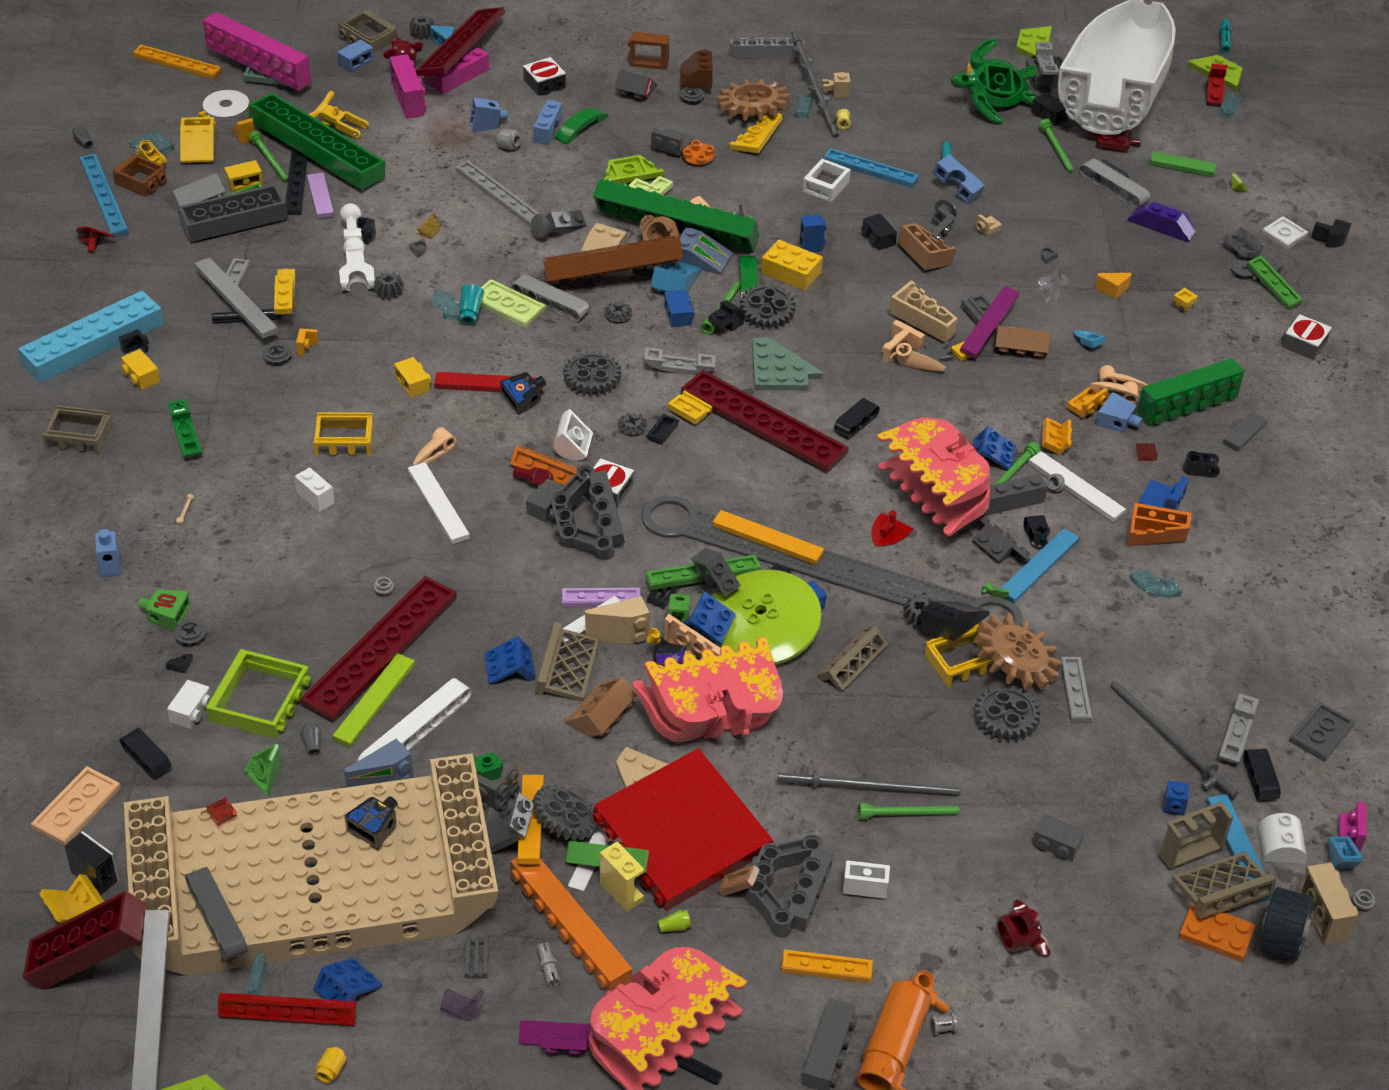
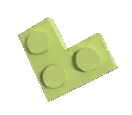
M659 176L649 184L636 178L629 186L633 188L640 187L645 191H655L664 195L673 187V181Z

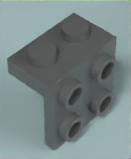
M654 128L651 131V148L673 155L681 156L685 147L693 141L692 136L667 128L663 131Z
M513 762L497 783L479 774L477 775L483 812L484 809L491 806L500 813V811L506 809L511 797L516 796L520 789L518 785L520 772H518L517 763Z

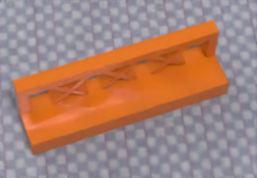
M516 446L510 462L514 466L529 470L533 467L548 470L554 477L553 481L565 485L576 474L577 467L529 448Z

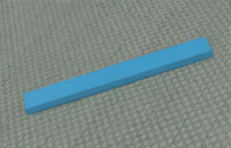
M91 154L80 157V162L110 234L115 235V237L129 234L97 155Z

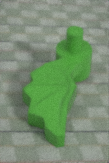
M986 582L982 587L983 591L981 593L990 592L995 597L1007 598L1011 591L993 588L991 583Z

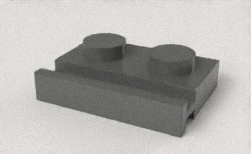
M984 294L969 297L966 301L964 299L961 300V306L976 324L992 304Z

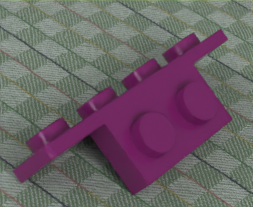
M521 1020L519 1043L540 1045V1048H545V1052L557 1053L559 1049H568V1053L582 1054V1050L590 1048L589 1034L591 1028L590 1024Z

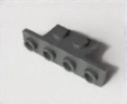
M984 514L976 518L984 527L973 537L974 542L1000 564L1012 551L1027 563L1031 560L1028 557L1030 553L1024 547L1018 548L1016 546L1017 542L1010 536L1006 538L1003 535L1002 529L997 525L993 527L989 524L991 521Z

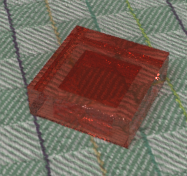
M1155 443L1136 444L1139 461L1157 460L1158 454Z
M226 797L206 806L208 814L217 826L237 816L236 810Z

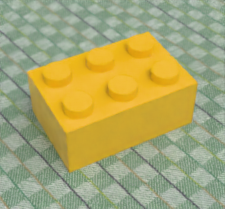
M778 239L762 257L761 274L806 291L822 273L823 257Z

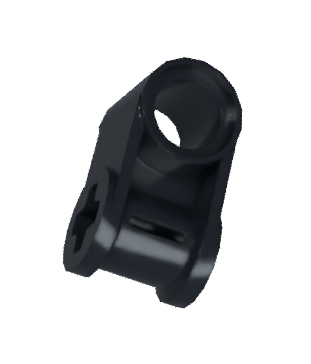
M1190 451L1187 453L1183 471L1188 475L1216 477L1220 473L1218 466L1219 457L1214 453Z
M1045 516L1024 517V530L1032 547L1038 550L1043 549L1048 544L1047 536L1050 534V528Z

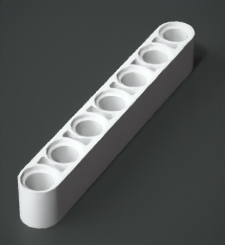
M456 678L451 679L362 752L357 761L396 738L407 750L411 749L466 703L472 694V689Z

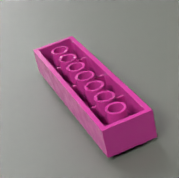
M217 12L203 20L206 47L297 91L311 83L308 55Z

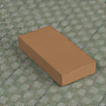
M753 865L726 874L718 892L722 896H726L752 887L760 869Z

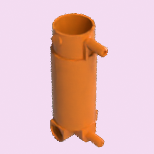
M922 970L908 980H899L892 984L863 1053V1062L857 1074V1082L864 1090H906L901 1087L905 1076L904 1071L929 1008L934 1006L943 1013H946L949 1009V1005L937 998L938 992L933 990L934 978L930 972Z

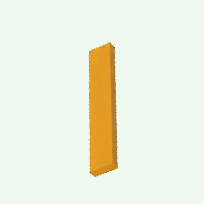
M140 45L133 52V57L212 80H215L222 73V67Z
M723 510L713 520L712 526L814 565L818 563L824 554V548Z
M523 775L521 794L532 801L537 790H540L544 785V775ZM535 810L532 811L525 838L519 840L518 864H540L542 822H537L539 817L533 815Z

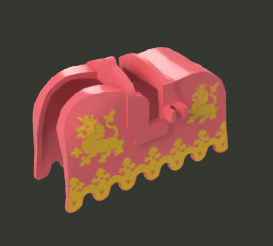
M923 417L877 434V439L881 442L892 441L888 446L889 451L903 452L888 461L880 463L879 468L882 471L893 470L890 474L892 481H904L900 486L901 491L915 492L911 495L912 502H925L922 506L923 513H936L932 518L934 524H947L943 529V533L946 536H951L968 523L983 515L989 508L990 467L988 462L977 453L965 436L950 422L938 418Z
M759 638L756 642L757 648H752L748 642L742 641L738 645V652H734L730 646L724 645L720 649V656H716L710 649H705L701 654V660H697L691 653H686L683 656V664H678L674 658L668 657L664 661V668L658 667L654 661H647L644 667L652 687H647L641 680L634 681L632 686L640 698L654 728L663 737L671 741L687 742L700 737L704 739L716 738L721 736L724 731H730L732 735H749V731L765 725L780 706L783 695L782 684L767 638Z
M690 947L670 949L660 955L650 966L646 965L637 971L632 977L631 983L627 985L618 984L612 990L605 993V996L595 1005L591 1013V1031L589 1034V1047L592 1055L625 1090H644L643 1084L658 1086L661 1083L659 1070L667 1072L676 1071L678 1065L675 1056L683 1058L692 1057L694 1049L690 1045L692 1042L705 1045L710 1039L706 1031L707 1029L712 1028L716 1031H722L725 1028V1021L722 1016L728 1015L736 1018L742 1014L743 1009L729 997L726 988L742 989L746 986L747 980L725 968L700 950Z

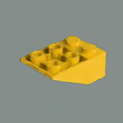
M214 117L181 118V163L214 162L216 142Z

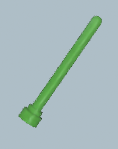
M1049 119L1041 120L1039 123L1040 130L1048 135L1067 171L1072 172L1073 166L1052 131L1053 125Z
M257 130L252 131L248 137L251 143L260 148L282 180L287 181V174L263 143L261 133Z
M740 282L734 283L723 301L732 300L741 287ZM708 319L704 320L701 325V330L708 335L712 334L716 329V326L710 323Z
M1029 442L1024 448V454L994 484L1008 481L1029 458H1032L1041 451L1039 445L1035 442Z
M868 803L858 804L859 820H868L873 815H956L959 813L957 806L873 807L868 805Z

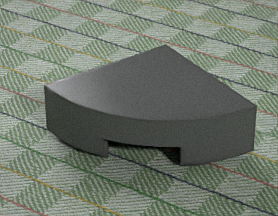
M424 238L409 244V249L417 258L426 251Z
M1045 245L1041 253V259L1047 264L1058 258V252Z

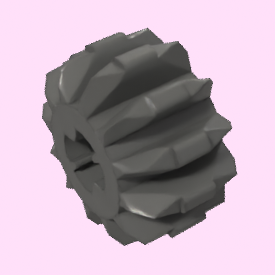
M424 15L412 18L409 24L411 35L421 39H427L428 36L431 37L430 26H435L434 20Z
M387 272V274L381 273L380 276H376L374 289L377 296H382L383 299H391V297L397 298V295L402 294L404 284L400 275H396L395 272Z
M915 594L914 599L908 597L907 603L903 605V617L907 618L908 624L914 622V627L918 624L922 626L921 609L932 602L931 597L925 599L924 594L921 597Z

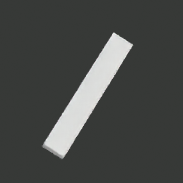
M1042 451L1029 459L1028 464L1046 477L1054 473L1061 474L1065 479V490L1110 521L1114 522L1125 514L1126 509Z
M424 462L408 467L409 475L451 544L470 539L469 532L427 464Z

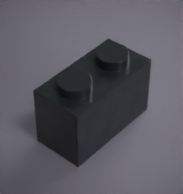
M1044 92L1033 98L1031 112L1040 118L1049 119L1053 126L1067 119L1068 114L1065 112L1066 109L1062 102L1049 93Z
M881 213L863 218L861 231L878 251L896 245L897 231Z

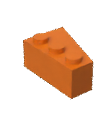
M1135 503L1131 516L1127 546L1186 541L1192 513Z

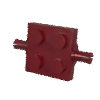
M1126 130L1120 134L1113 135L1087 133V138L1096 139V147L1128 151L1131 145L1141 146V140L1132 139V130Z

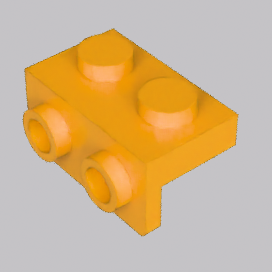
M1089 387L1068 401L1067 408L1084 418L1088 414H1092L1098 407L1104 405L1108 399V389L1104 388L1097 392Z
M1047 417L1043 421L1042 447L1058 455L1068 450L1072 443L1071 420L1067 419L1063 424H1060Z

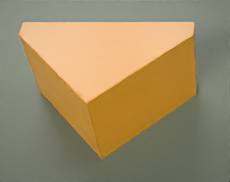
M252 118L239 121L231 128L240 144L250 141L248 138L249 134L254 131Z
M1097 273L1095 289L1116 299L1129 288L1131 273Z

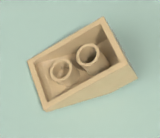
M596 223L590 230L581 251L627 244V232ZM600 272V273H595V274H598V275H601V276H605V277L607 276V275H602L601 272Z
M642 596L585 610V635L600 638L599 641L621 644H634L647 640L649 636L647 632L649 631L650 613Z

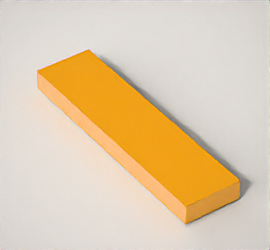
M784 950L781 973L871 983L873 960Z

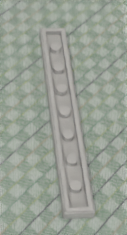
M469 160L456 166V172L529 227H531L532 218L536 214H540Z
M210 257L194 263L195 269L262 339L278 333V327Z
M145 910L132 1090H157L169 910Z

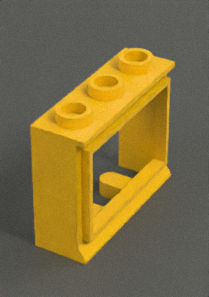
M317 413L313 442L315 456H319L320 446H329V453L331 455L337 454V446H347L350 455L355 454L356 446H366L367 456H371L374 428L373 414ZM322 428H366L365 437H321Z
M975 625L955 641L939 637L926 642L924 656L947 688L951 687L953 676L959 675L962 681H966L969 679L970 670L977 668L978 673L984 675L988 664L991 663L992 665L994 663L991 658L978 657L949 667L940 652L974 641V638L979 633L977 631L979 625ZM977 644V646L980 648V650H981L983 647H985V646H982V645Z

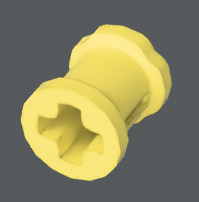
M846 109L837 111V126L841 130H846L851 126V121L849 120L850 112Z

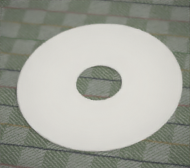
M221 90L208 95L203 101V108L211 115L230 117L245 111L248 107L249 99L239 91ZM223 100H230L232 101V105L229 107H222L220 106V102Z

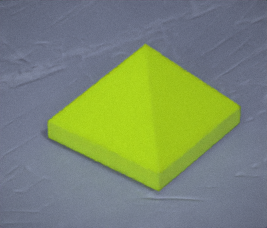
M1233 173L1232 190L1247 192V186Z

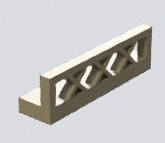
M876 625L863 629L818 674L820 680L830 679L838 691H843L888 645ZM874 637H876V639L880 643V645L877 648L873 647ZM862 649L867 650V659L861 658ZM851 660L856 661L855 671L850 670ZM839 672L844 673L843 683L836 676Z

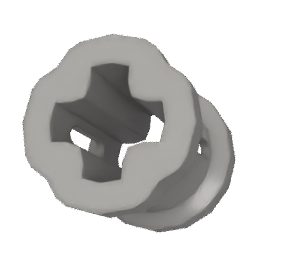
M951 1012L950 1015L937 1017L936 1014L931 1015V1026L934 1035H938L939 1032H958L955 1012Z

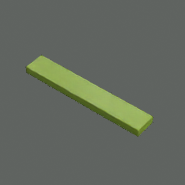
M397 654L332 735L333 741L351 748L415 666V660Z

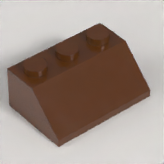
M705 49L696 51L681 64V87L712 88V51Z

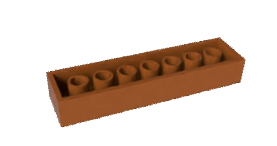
M674 235L543 258L547 282L550 281L551 284L560 283L561 279L567 278L568 281L577 280L578 276L583 275L585 278L594 277L595 273L600 272L602 275L611 274L612 270H619V272L629 271V267L642 269L646 268L647 264L659 266L663 265L662 262L664 261L676 263L680 262L679 259L683 258L680 237Z

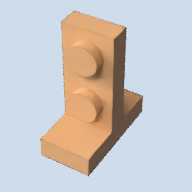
M895 320L892 323L891 337L893 339L883 346L882 360L889 363L897 355L896 347L901 343H908L916 350L923 349L925 334Z

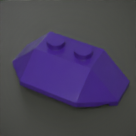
M1157 201L1135 209L1128 218L1129 222L1188 243L1195 235V229L1187 212Z

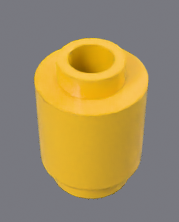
M338 1047L325 1050L315 1068V1076L318 1080L324 1083H331L332 1080L337 1078L347 1060L344 1051Z

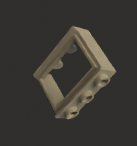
M367 9L342 24L338 23L339 36L351 44L362 40L373 47V53L390 45L392 40L397 38V27ZM369 20H371V25L374 29L381 26L382 30L381 33L372 38L357 30L368 24Z
M56 405V410L45 433L42 434L45 449H49L53 439H57L60 449H66L67 441H75L78 451H84L85 443L94 444L95 454L99 455L113 425L110 411ZM62 421L99 425L95 435L57 431Z
M1218 802L1167 822L1168 829L1162 851L1158 854L1168 868L1173 869L1223 849L1233 820L1232 814L1222 802ZM1201 819L1210 826L1209 830L1182 840L1183 836L1177 830L1185 826L1190 833L1195 834L1198 829L1196 821Z

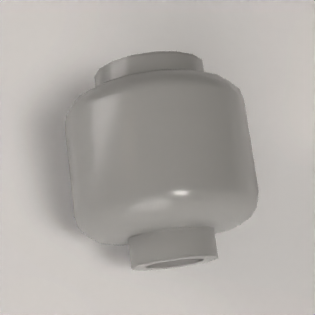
M502 129L496 137L498 146L505 150H515L521 143L519 133L513 129Z

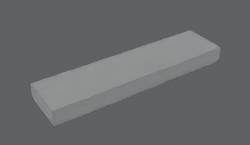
M1061 657V670L1071 723H1090L1092 721V714L1081 657Z

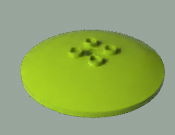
M778 570L747 572L736 576L741 586L727 596L716 592L712 595V597L736 614L722 644L718 646L720 648L728 645L734 652H738V645L742 641L748 642L752 648H757V640L761 637H766L774 664L778 665L802 653L813 642L820 629L822 614L816 593L805 581L787 572ZM759 610L766 611L764 614H757Z

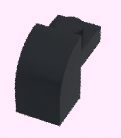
M1335 219L1333 226L1316 221L1311 238L1326 242V247H1340L1345 244L1352 223Z
M725 300L720 302L718 310L708 316V321L720 329L725 327L733 332L744 324V311L730 301Z

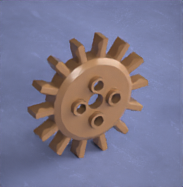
M745 79L744 84L740 86L730 83V90L720 89V96H717V106H720L721 113L729 111L730 118L740 114L743 115V120L745 121L749 116H757L759 120H763V115L767 113L775 117L777 116V109L785 111L787 109L786 103H790L786 87L777 88L776 81L766 85L763 79H760L758 83H749Z
M992 614L987 622L983 620L977 628L979 633L974 638V643L985 646L978 653V657L992 659L994 663L989 669L991 673L1001 669L1007 673V684L1010 685L1015 678L1021 679L1024 690L1027 691L1032 686L1033 681L1040 690H1043L1049 682H1054L1059 675L1056 671L1062 663L1060 660L1049 657L1054 654L1057 647L1044 646L1041 642L1045 636L1043 631L1034 635L1028 630L1029 621L1027 620L1021 626L1014 625L1011 614H1007L1002 622L995 614Z

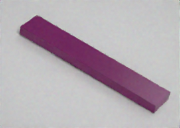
M1004 285L960 347V352L973 358L978 356L1019 297V291Z

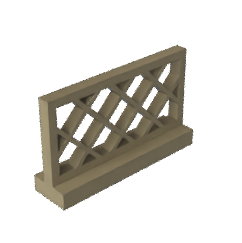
M554 622L535 694L543 696V692H548L583 701L600 638L562 629L561 623ZM563 636L572 638L574 642L566 644ZM588 642L594 644V646L586 649L582 643ZM578 646L581 652L574 654L570 648ZM566 650L569 657L563 659L559 653ZM586 656L589 662L582 664L578 658ZM573 660L577 667L570 669L566 663ZM562 665L566 671L559 674L555 667ZM581 670L585 677L578 679L574 673ZM569 675L573 682L566 684L562 678ZM556 680L561 684V687L558 688L549 686L551 682ZM577 685L581 690V694L572 692L570 688Z
M1245 852L1173 875L1172 881L1197 908L1196 915L1200 919L1271 896L1274 893L1276 884L1275 876L1272 873L1266 875ZM1243 860L1248 865V867L1237 865L1235 863ZM1221 867L1230 869V873L1219 871L1217 869ZM1233 870L1246 874L1245 877L1232 874ZM1203 873L1212 875V879L1201 877L1199 875ZM1248 874L1258 876V878H1255V879H1251V878H1247V877H1248ZM1215 876L1228 879L1227 883L1214 880ZM1182 880H1191L1194 881V884L1184 883ZM1230 880L1241 882V884H1230ZM1197 882L1210 886L1209 889L1196 886ZM1212 886L1223 888V890L1215 891L1211 889ZM1194 892L1204 894L1205 896L1198 899Z

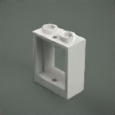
M821 159L803 178L802 192L832 202L849 183L851 169ZM824 174L836 180L833 184H829L817 178Z

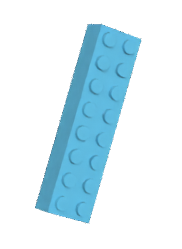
M145 292L135 293L18 348L21 365L39 383L44 382L119 346V336L137 329L144 334L163 325L161 307Z

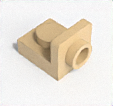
M981 214L977 215L976 229L985 236L1001 230L1002 224L992 216L985 218Z

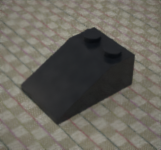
M932 601L921 609L922 630L955 641L989 616L990 611L959 601Z

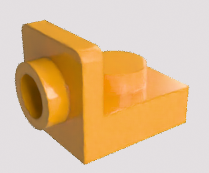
M299 329L296 341L297 356H305L306 349H309L310 345H318L317 330Z

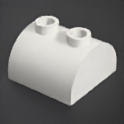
M570 409L561 416L553 448L561 457L577 461L587 457L593 432Z
M1277 813L1265 817L1258 825L1263 862L1306 864L1307 855L1301 821L1296 816L1287 813Z

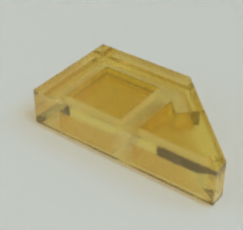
M433 213L417 229V234L432 239L440 231V224L436 218V213Z

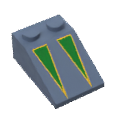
M686 227L680 236L683 258L679 259L680 262L700 267L703 271L718 275L722 274L733 255L731 251L704 232Z
M397 738L344 769L346 788L413 778L411 753Z

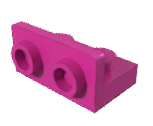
M1357 802L1355 810L1351 809L1350 814L1340 813L1339 837L1350 836L1360 852L1367 837L1366 803Z

